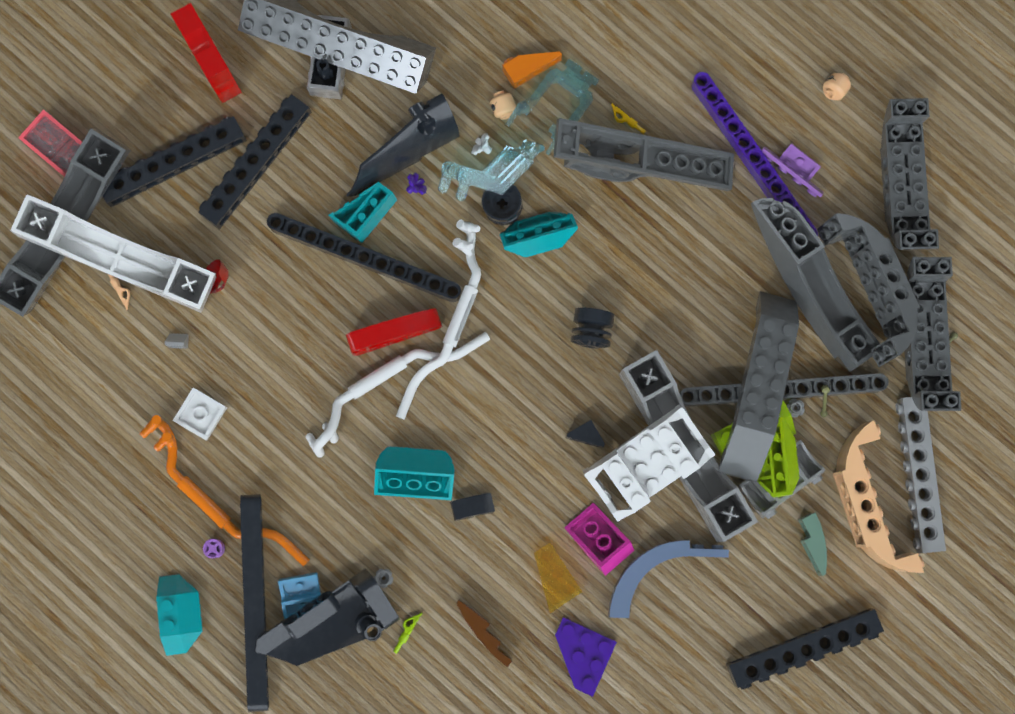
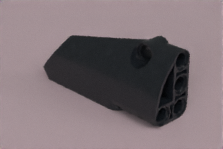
M442 93L426 101V105L423 102H418L408 109L413 119L360 164L355 183L346 194L347 197L358 195L377 182H382L419 162L423 156L460 137L453 113Z
M365 568L333 591L322 593L256 639L255 652L299 666L365 639L376 641L380 638L384 629L389 628L400 618L374 577ZM374 626L372 631L367 632L370 627Z

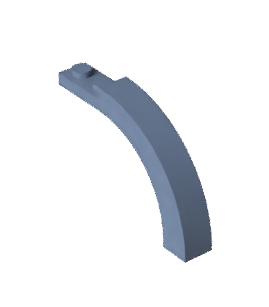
M690 540L667 542L645 551L633 560L619 577L611 595L608 617L629 618L631 600L637 585L658 564L672 558L684 556L729 558V550L723 549V545H712V549H704V545H692V548H690Z

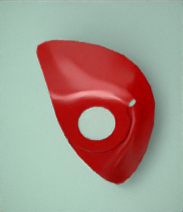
M216 259L205 268L216 274V280L210 293L221 291L229 277L227 267L220 259ZM223 280L224 283L221 285V287L218 288L220 282Z

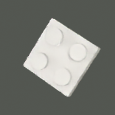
M192 388L173 421L207 441L227 407L197 389Z

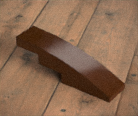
M459 599L456 604L476 637L492 655L508 668L512 659L498 649L501 641L486 630L490 622Z

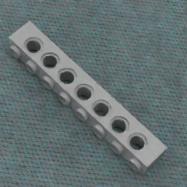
M912 397L901 398L897 400L895 409L900 419L898 431L902 434L900 447L905 457L903 469L907 472L905 485L910 495L908 507L912 511L910 524L915 534L913 546L915 550L917 549V553L946 551L928 411L919 410L914 404ZM910 412L915 415L914 422L908 418ZM912 431L918 435L916 441L911 438ZM915 450L920 453L919 460H916L913 456ZM918 469L923 473L921 480L916 477ZM920 489H923L925 491V497L923 499H921L918 494ZM923 508H925L928 512V516L926 518H923L921 515V510ZM926 527L930 530L928 538L924 536V529Z

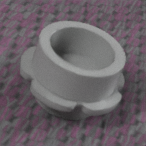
M791 399L786 405L792 417L801 416L805 411L804 403L801 400Z
M379 569L374 577L381 588H386L393 582L392 572L388 569Z

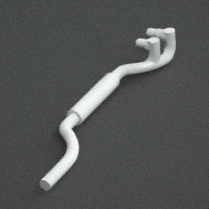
M484 332L462 347L452 351L447 362L460 359L489 341L488 334ZM414 349L402 357L400 355L349 386L346 392L334 400L330 421L322 425L324 432L317 439H315L312 433L306 434V439L315 455L323 457L325 454L323 446L329 440L331 443H336L339 440L336 429L340 421L342 405L353 398L356 400L407 368V364L413 360L420 358L432 361L440 353Z

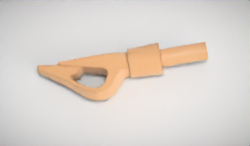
M108 274L111 279V285L116 290L126 310H128L130 290L121 287L118 278ZM124 291L127 292V299L123 296Z

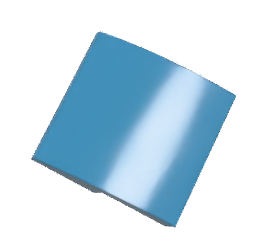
M317 572L278 580L284 619L321 595Z

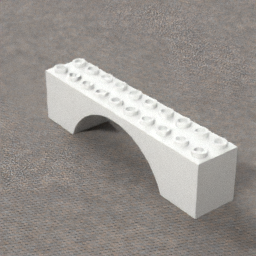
M28 194L10 230L22 239L198 312H202L216 280V274L180 258L172 257L126 240L86 222L66 210Z

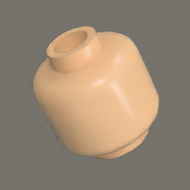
M844 73L831 74L823 84L825 96L835 101L841 100L851 88L850 79Z
M504 91L493 94L494 98L491 99L490 106L494 116L501 120L513 117L517 106L512 94L504 93Z

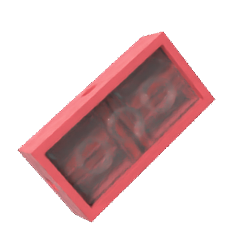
M44 109L18 137L64 177L70 161L82 143L80 139Z

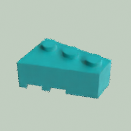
M377 182L359 194V197L350 203H345L344 207L335 213H330L328 216L336 225L360 243H363L396 203L397 198L391 190Z

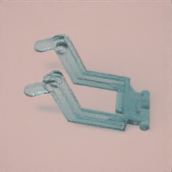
M568 59L565 64L567 66L565 71L562 72L557 68L550 70L532 96L518 103L506 122V126L510 127L517 115L525 114L528 116L550 85L557 83L579 98L580 105L568 119L578 122L593 102V93L588 89L592 84L596 86L599 79L587 71L583 75L579 74L582 67ZM553 124L549 129V132L552 133L551 138L553 142L546 151L548 155L554 150L556 124Z
M524 140L520 147L506 146L482 171L445 161L441 169L442 176L438 190L441 193H446L451 178L460 182L456 193V199L459 201L466 199L470 185L503 195L534 163L533 159L540 152H543L545 147L542 144Z

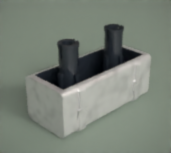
M318 15L323 19L352 29L348 18ZM311 57L307 83L309 94L315 97L341 99L346 69L331 64L326 59L323 61V58Z

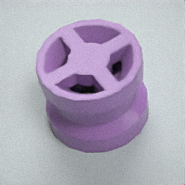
M209 539L203 545V552L208 558H219L225 552V544L220 539Z

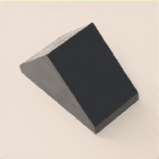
M592 420L566 435V439L603 449L605 445Z

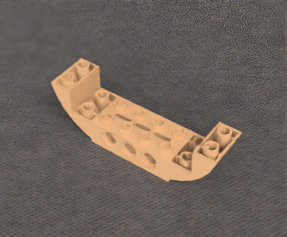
M874 420L864 423L856 428L845 440L837 459L836 472L833 473L855 545L862 548L874 561L887 568L903 572L924 573V561L918 553H904L894 557L896 551L888 539L890 534L888 527L884 525L882 520L883 511L877 505L875 499L877 498L875 488L871 487L869 480L871 475L863 462L865 456L862 449L858 447L859 445L879 440L881 430Z

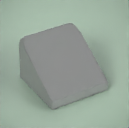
M171 333L165 340V345L169 348L187 349L189 335Z

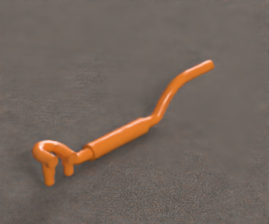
M154 415L140 432V435L146 438L156 428L163 433L162 437L154 445V449L160 451L165 445L167 446L166 469L169 476L177 483V487L203 510L221 529L224 528L233 537L241 539V529L231 522L232 518L188 476L184 477L176 469L177 443L174 433L160 416ZM263 528V538L271 539L280 544L303 567L310 561L283 534L272 529Z

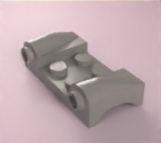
M802 440L796 443L800 478L792 495L773 498L758 482L745 480L739 485V490L762 519L773 517L777 513L775 509L807 484L813 483L815 485L823 479L821 475L825 472L824 467L812 457Z

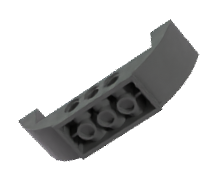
M928 98L890 99L883 122L880 154L885 222L887 223L893 244L900 250L939 249L938 229H930L923 135V123L930 117Z
M836 213L818 228L819 236L825 246L840 241L845 243V248L849 252L853 266L857 270L861 284L865 288L868 299L887 338L886 341L871 349L874 360L878 367H881L900 356L909 347L917 329V309L920 306L889 238H885L877 229L857 217Z
M913 257L906 275L920 306L917 309L918 322L914 338L909 347L904 351L906 380L908 381L914 404L921 411H962L960 391H952L946 281L953 276L952 257Z

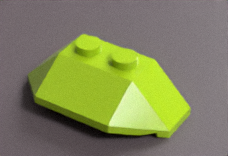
M779 417L773 442L757 480L773 498L792 495L800 478L796 440L784 417Z

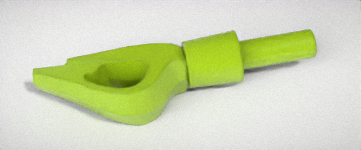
M423 613L403 621L404 632L398 638L399 642L393 652L397 654L403 643L406 644L409 635ZM413 619V623L407 626L406 623Z

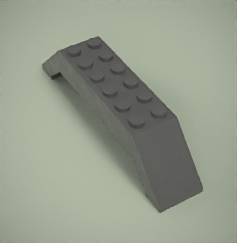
M761 291L759 292L755 308L756 323L734 420L718 469L720 473L757 482L776 433L799 328L798 307L795 300Z

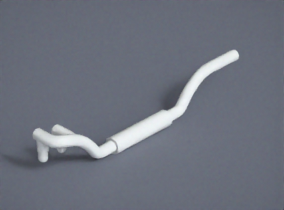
M462 219L457 222L456 227L466 233V241L455 238L453 246L466 254V260L472 275L468 285L464 286L443 339L444 346L440 355L419 369L407 386L396 417L405 420L421 381L430 372L444 365L448 361L453 347L456 348L478 293L477 286L481 278V269L475 257V232L480 231V226L465 222Z

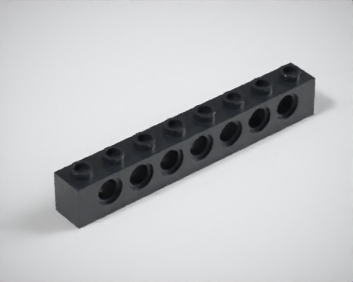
M291 94L282 101L281 108L270 116V122L266 127L263 126L259 130L258 137L254 142L251 141L247 145L246 152L243 156H239L236 159L232 170L224 174L221 184L215 186L211 191L209 199L201 203L198 213L219 230L312 113L310 107ZM293 114L290 120L284 119L285 115ZM276 128L282 129L279 134H273V131ZM264 143H270L267 149H261V146ZM252 158H258L257 163L250 164V160ZM241 172H246L247 175L245 178H238V175ZM229 187H235L233 193H226ZM219 201H222L223 206L219 209H216L215 204Z
M234 116L223 118L220 121L221 123L209 125L202 132L187 136L186 140L182 142L172 143L169 148L163 151H156L151 157L140 159L129 168H121L103 195L105 202L112 208L246 142L247 140ZM227 132L225 138H219L220 133ZM204 141H210L208 146L202 147ZM187 149H193L190 155H185ZM176 157L172 164H168L169 158ZM154 165H158V170L151 172V168ZM140 173L141 178L134 181V176ZM124 182V186L121 189H117V184Z
M869 608L726 663L734 686L743 690L751 687L752 682L759 680L761 683L769 680L773 674H785L789 672L788 669L791 667H803L807 665L806 662L809 660H821L825 658L824 655L827 653L836 654L842 652L845 646L855 647L860 645L863 639L873 640L878 638L879 633L884 632L876 610ZM859 623L863 625V631L860 634L856 632V626ZM841 630L845 632V638L842 641L838 639V633ZM825 637L827 645L821 648L819 644L820 639ZM807 644L809 646V652L806 655H803L801 652V648L803 645ZM789 651L791 653V659L788 662H785L783 660V654ZM771 658L773 666L770 669H766L765 661ZM753 665L755 673L752 676H748L746 669Z

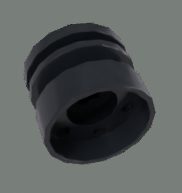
M497 181L487 186L482 195V207L487 218L494 224L502 226L509 225L518 219L523 205L521 193L515 185L507 181ZM501 201H505L504 209H501L500 205H498L501 204Z
M575 308L573 322L581 325V327L572 328V333L577 335H572L570 342L586 348H609L611 341L606 339L611 338L612 334L604 331V329L613 327L615 314L595 308Z

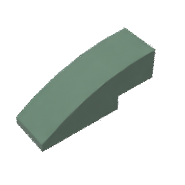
M815 512L798 519L806 535V538L800 540L817 575L824 576L826 575L827 549L822 526Z

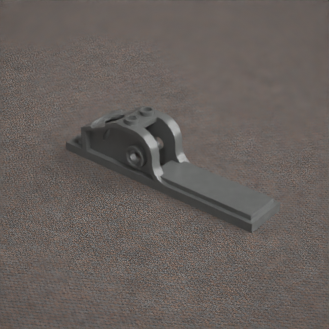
M559 118L556 121L553 157L564 159V167L571 170L579 171L592 178L612 182H629L639 177H657L723 191L732 190L734 153ZM579 144L584 145L589 150L590 156L587 153L579 152ZM639 151L638 164H630L613 159L614 154L629 155Z

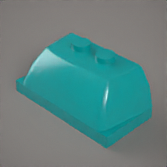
M389 446L380 453L376 461L374 495L452 500L455 471L452 458L444 450Z

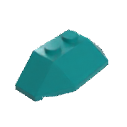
M547 212L513 222L499 235L504 250L526 258L563 247L577 231L578 226L573 213Z
M180 574L159 577L156 595L160 639L166 656L184 654L189 651L190 647L203 632L199 591Z

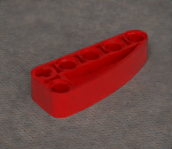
M433 308L352 331L346 334L351 354L359 356L435 331L443 326L437 309Z

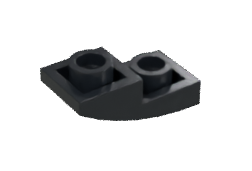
M491 493L470 496L450 502L454 521L495 512Z

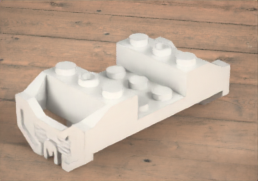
M678 404L663 417L589 468L584 469L583 473L618 522L650 503L651 496L680 476L685 479L701 468L715 454L685 410ZM683 419V423L688 431L704 449L700 459L694 460L669 424L670 422ZM602 469L606 471L630 505L626 510L617 509L611 499V495L601 481L596 478Z

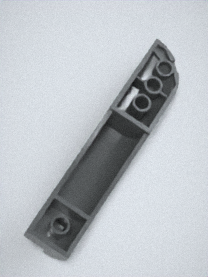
M762 198L752 202L751 206L763 238L793 298L834 358L839 357L851 372L873 356L871 349L880 343L859 316L843 290L826 255L825 245L801 213L785 201L779 202L773 200V198Z

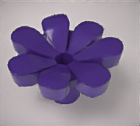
M416 172L413 175L409 174L407 176L409 180V186L406 188L409 194L413 192H419L421 195L425 194L427 191V187L423 185L425 181L422 178L419 179V175Z

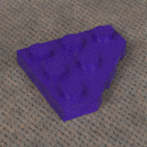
M563 617L555 637L574 688L593 697L617 642Z

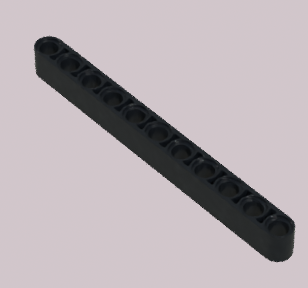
M272 213L267 218V225L275 234L449 302H457L460 299L461 288L459 284L279 213ZM275 220H281V224L278 227H273L272 223ZM296 226L299 228L296 234H290L292 227ZM309 234H316L315 240H307ZM332 240L334 245L331 248H326L324 246L326 241ZM345 247L352 248L351 253L348 255L342 254V250ZM362 254L369 255L367 261L362 262L359 260ZM380 261L387 262V266L383 269L378 268L377 264ZM397 268L405 269L403 275L398 276L395 274ZM417 274L423 277L418 283L412 280L413 276ZM433 281H437L440 283V287L434 290L430 288V284ZM455 288L458 290V294L453 297L447 294L448 290Z
M261 494L241 495L240 517L248 712L268 711L267 655L255 652L256 639L266 633Z

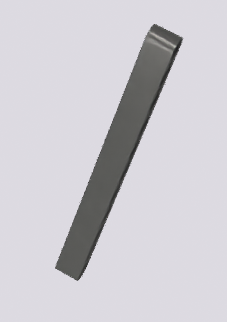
M884 374L787 380L786 394L783 396V400L823 397V392L817 390V383L829 386L830 391L827 393V396L877 393L885 390L889 381ZM875 378L880 380V388L874 385ZM856 380L862 383L861 389L856 388ZM837 381L843 384L842 391L836 388ZM742 384L684 388L679 394L685 407L731 404L738 402ZM798 384H802L805 387L804 394L798 391ZM722 390L729 392L728 399L721 397ZM703 391L709 392L711 396L709 401H705L702 398ZM686 392L691 395L690 402L683 400V393Z

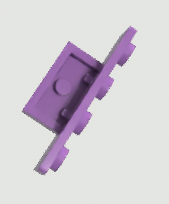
M791 143L780 158L767 147L762 149L769 162L774 161L778 164L777 168L781 172L791 174L793 176L792 180L798 185H805L808 188V193L814 197H821L824 192L810 182V179L819 170L821 165Z

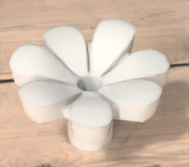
M484 133L481 139L478 137L475 140L477 145L473 146L472 154L477 155L481 151L487 154L491 153L492 148L488 145L490 138L488 134Z

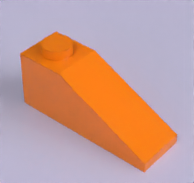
M558 51L518 55L515 58L510 57L505 60L502 71L513 88L516 89L560 62L562 53Z

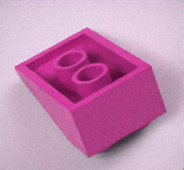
M594 503L564 527L605 576L635 551L630 540Z

